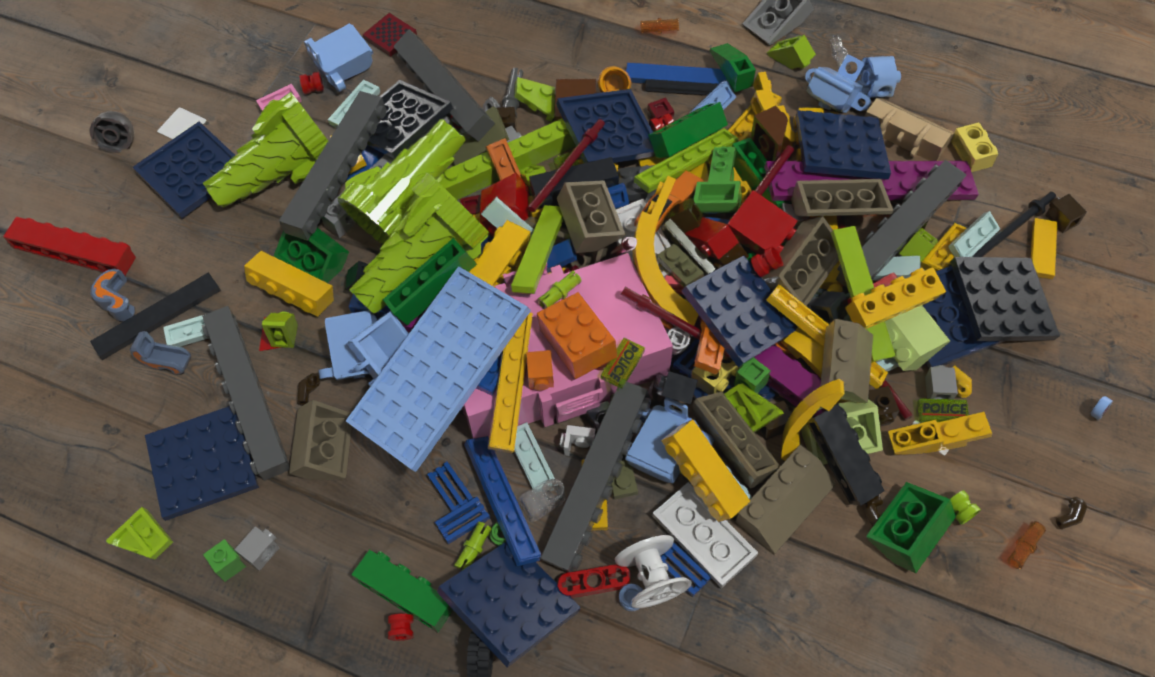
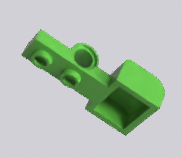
M714 147L708 182H697L694 202L702 214L736 213L741 206V181H734L735 147Z

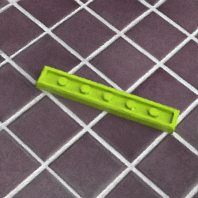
M723 128L634 176V183L647 193H650L658 188L660 181L665 183L667 176L676 179L686 170L690 171L712 159L714 147H732V144L738 142L739 138Z
M544 205L511 284L512 292L535 294L564 219L560 206Z
M855 226L833 230L831 235L851 298L860 293H864L865 296L870 294L874 285ZM885 321L868 328L867 330L873 334L871 363L895 357Z

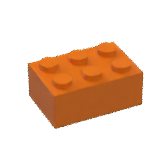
M579 292L537 313L541 333L575 379L617 358L616 340Z

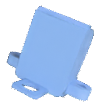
M350 23L316 42L312 38L304 41L307 52L316 68L338 92L346 89L343 80L367 70L373 62L371 56L373 54L372 49Z
M847 55L838 72L828 67L811 68L806 72L805 78L809 83L806 91L819 101V106L827 110L832 108L836 111L847 113L851 107L864 111L871 105L870 97L861 92L863 86L855 82L865 65L861 60ZM849 62L857 64V70L853 74H849L846 71V65ZM860 99H864L866 102L863 107L859 105Z
M370 310L325 318L332 367L318 370L320 379L335 377L336 380L352 377L355 379L370 374L365 367L358 372H352L351 368L360 360L346 344L365 328L377 321L375 315Z
M666 397L664 400L665 407L656 405L653 409L649 408L647 412H643L640 420H642L644 425L628 451L626 460L628 464L664 482L674 483L680 473V467L674 458L666 452L661 440L678 426L692 419L688 417V407L685 404ZM671 405L677 406L682 411L675 410ZM702 431V433L705 435L707 440L712 445L714 442V438L708 433Z

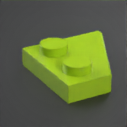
M517 77L515 81V98L527 104L535 112L537 109L547 115L546 119L552 122L555 107V87Z
M743 383L736 385L724 394L753 432L758 431L784 414L781 409Z
M143 507L135 512L106 540L109 544L154 560L173 543L172 539L150 512Z

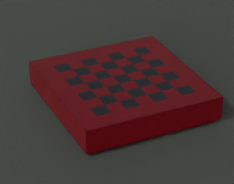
M388 13L363 34V38L391 57L397 52L394 45L407 30L410 29L416 35L417 31L396 16Z

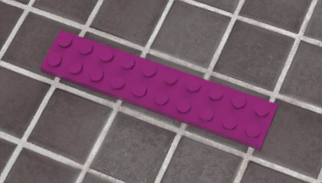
M766 161L764 166L766 174L776 161ZM786 161L770 183L769 190L772 201H791L797 181L876 178L804 172L802 161ZM889 161L890 178L889 180L881 179L889 200H903L910 191L915 192L920 180L923 177L927 179L930 170L936 164L940 166L943 161ZM948 161L967 175L960 187L947 200H975L979 193L968 161Z

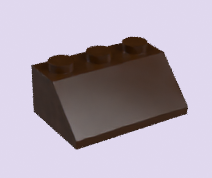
M777 106L754 115L751 139L767 161H776L781 155L788 123L786 114L781 112Z

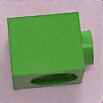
M753 358L737 371L734 385L743 383L758 394L768 383L771 370Z
M225 539L203 554L214 572L224 582L246 567L237 552Z

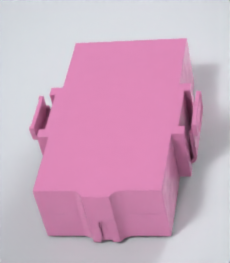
M628 253L574 270L575 274L577 273L580 276L582 282L567 294V297L577 292L580 293L616 340L617 358L628 341L639 348L637 352H633V359H626L630 364L624 360L620 361L627 366V369L623 367L624 374L619 376V373H622V369L620 367L616 369L615 374L621 377L619 382L616 381L617 377L615 380L613 379L614 375L612 377L608 375L617 358L611 360V364L607 369L601 371L594 369L575 379L540 331L537 313L544 310V307L542 308L539 305L537 299L552 288V284L561 281L570 272L564 274L561 266L558 265L550 268L551 273L548 274L546 263L535 294L512 292L511 284L517 271L503 274L505 283L495 286L498 290L526 305L531 310L530 313H533L528 352L551 350L554 387L543 391L529 388L526 360L518 426L526 422L529 424L542 420L544 427L554 424V418L557 423L586 414L588 410L599 407L601 403L608 401L610 404V395L615 394L621 380L638 386L655 380L656 375H661L662 371H670L673 345L660 318L646 309L643 311L636 306V303L621 295L626 286L641 296L644 294L649 297ZM628 344L625 350H631L632 346ZM627 352L626 356L630 358L632 354ZM475 389L461 408L473 439L490 437L496 391L491 396Z

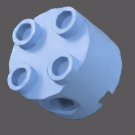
M894 56L863 58L861 61L865 65L859 74L861 75V80H857V83L863 86L861 92L870 98L892 97L896 84L901 80V73L897 71Z

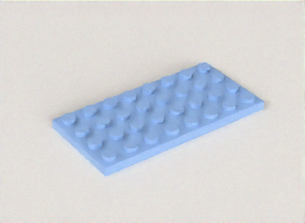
M458 266L349 415L346 422L416 472L531 310L526 305Z

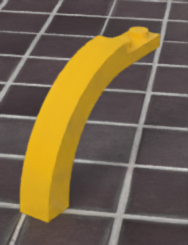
M667 176L665 183L660 181L655 194L659 195L657 201H651L647 213L642 211L634 233L637 244L635 249L632 250L633 264L651 301L694 326L699 314L690 302L677 294L667 283L659 269L655 256L654 236L656 226L676 180L673 177Z

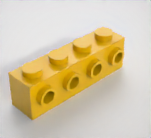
M260 251L244 265L247 282L265 290L271 295L283 299L289 304L301 308L307 313L318 317L334 301L332 285L263 251Z
M933 267L925 271L923 268H919L910 273L911 277L905 279L904 276H900L890 282L891 285L887 287L882 284L873 288L871 293L866 296L864 293H860L852 297V302L845 309L852 322L859 323L865 329H868L931 302L946 293V290Z
M693 419L681 424L661 440L666 452L674 458L680 467L681 473L688 478L694 487L695 493L702 498L708 507L709 513L718 522L733 518L750 502V499Z

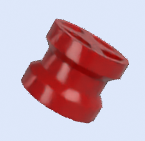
M410 614L388 616V624L390 625L388 639L392 641L412 639L414 632L411 630V624L414 622V616Z

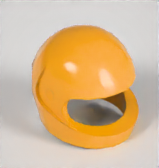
M610 66L605 68L598 78V87L601 93L631 89L632 82L629 74L619 67Z

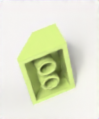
M922 305L885 321L895 353L893 358L903 371L917 370L950 342Z
M869 399L866 404L855 401L839 403V406L847 414V421L850 427L857 432L859 436L858 442L862 449L868 454L882 451L878 406ZM806 423L801 429V434L807 450L820 459L823 465L828 464Z

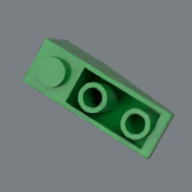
M728 43L710 48V53L734 92L753 87L756 69L747 55Z

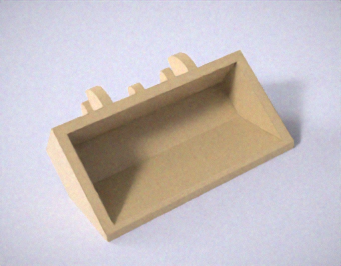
M876 98L865 117L878 118L883 138L911 151L910 156L913 158L919 155L929 161H938L954 135V132L883 98Z

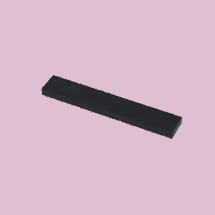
M208 272L90 342L98 356L104 360L133 343L139 332H152L221 290Z

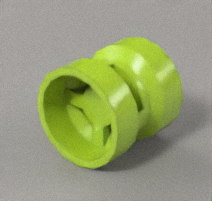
M964 490L951 498L954 513L957 514L956 519L961 525L971 520L981 511L977 504L970 503L969 495Z

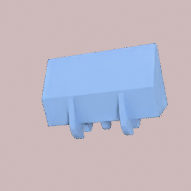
M392 311L346 343L360 360L351 368L352 372H358L365 367L374 378L368 383L370 387L409 335Z

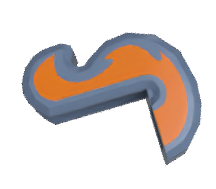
M111 269L103 272L95 279L91 286L90 295L100 308L109 311L114 319L125 321L134 316L135 307L129 304L128 298L117 293L127 282V278L121 270Z
M147 331L139 332L130 348L131 355L140 363L153 369H168L173 374L184 373L191 359V354L188 350L182 347L156 343Z

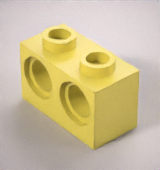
M978 122L956 128L951 143L961 160L968 161L971 172L992 167L998 156V151L981 124Z
M723 354L722 360H728L731 363L721 362L720 370L716 375L695 367L692 370L691 378L698 380L696 386L708 395L718 393V391L723 392L729 384L728 380L732 375L736 377L737 371L742 366L738 368L731 358ZM707 376H714L717 379L710 380Z

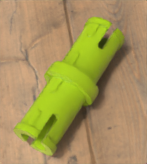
M571 271L561 281L552 284V288L537 299L539 305L545 309L560 299H565L568 296V292L582 282L580 276L577 273L575 274V271Z
M478 521L470 539L464 542L465 548L454 564L457 569L462 567L464 561L466 562L461 571L473 564L477 554H481L483 550L481 547L492 530L491 527L487 525L483 532L480 533L485 524Z

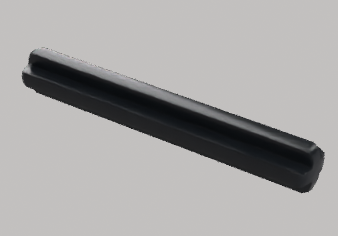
M646 79L645 90L709 95L719 84Z

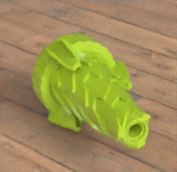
M291 92L280 100H271L267 104L252 128L255 132L251 135L252 139L236 150L238 154L232 157L224 165L223 169L203 182L210 196L221 207L224 208L239 198L243 200L252 193L260 192L274 181L279 183L291 173V179L295 184L303 182L328 143L327 138Z
M440 119L424 137L420 138L408 150L406 148L403 149L391 164L387 162L381 169L376 166L350 178L345 183L346 189L337 198L339 204L364 231L383 245L390 237L393 228L403 218L408 203L415 194L412 188L426 173H429L437 182H440L443 172L455 160L453 156L466 141L464 136L460 135L445 120Z
M426 173L412 188L415 194L409 201L403 218L393 228L390 237L381 246L380 253L363 270L365 274L349 289L373 313L383 309L387 305L383 299L452 238L475 259L481 254V243L488 237V230L429 173Z

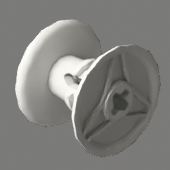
M660 535L639 541L627 547L615 557V563L619 566L631 567L637 565L639 570L637 577L640 581H643L646 588L632 599L633 608H647L666 602L682 594L691 586V580L685 577L669 579L667 574L668 565L663 563L661 555L673 546L674 538L672 536ZM644 569L649 572L648 580L645 577Z

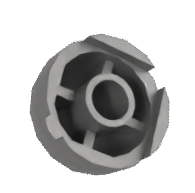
M107 111L98 115L93 120L89 129L90 137L92 140L95 139L98 143L97 146L113 153H119L122 151L121 149L129 148L134 137V127L130 120L124 114L115 111Z

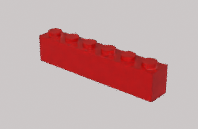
M16 216L3 235L4 239L13 249L100 272L118 269L126 276L136 259L131 247L124 242H112L105 237H93L86 232H74L66 227H55L50 223L36 222L31 218L24 219Z

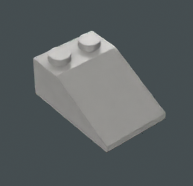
M763 0L742 24L767 44L771 45L801 25L814 8L810 0Z

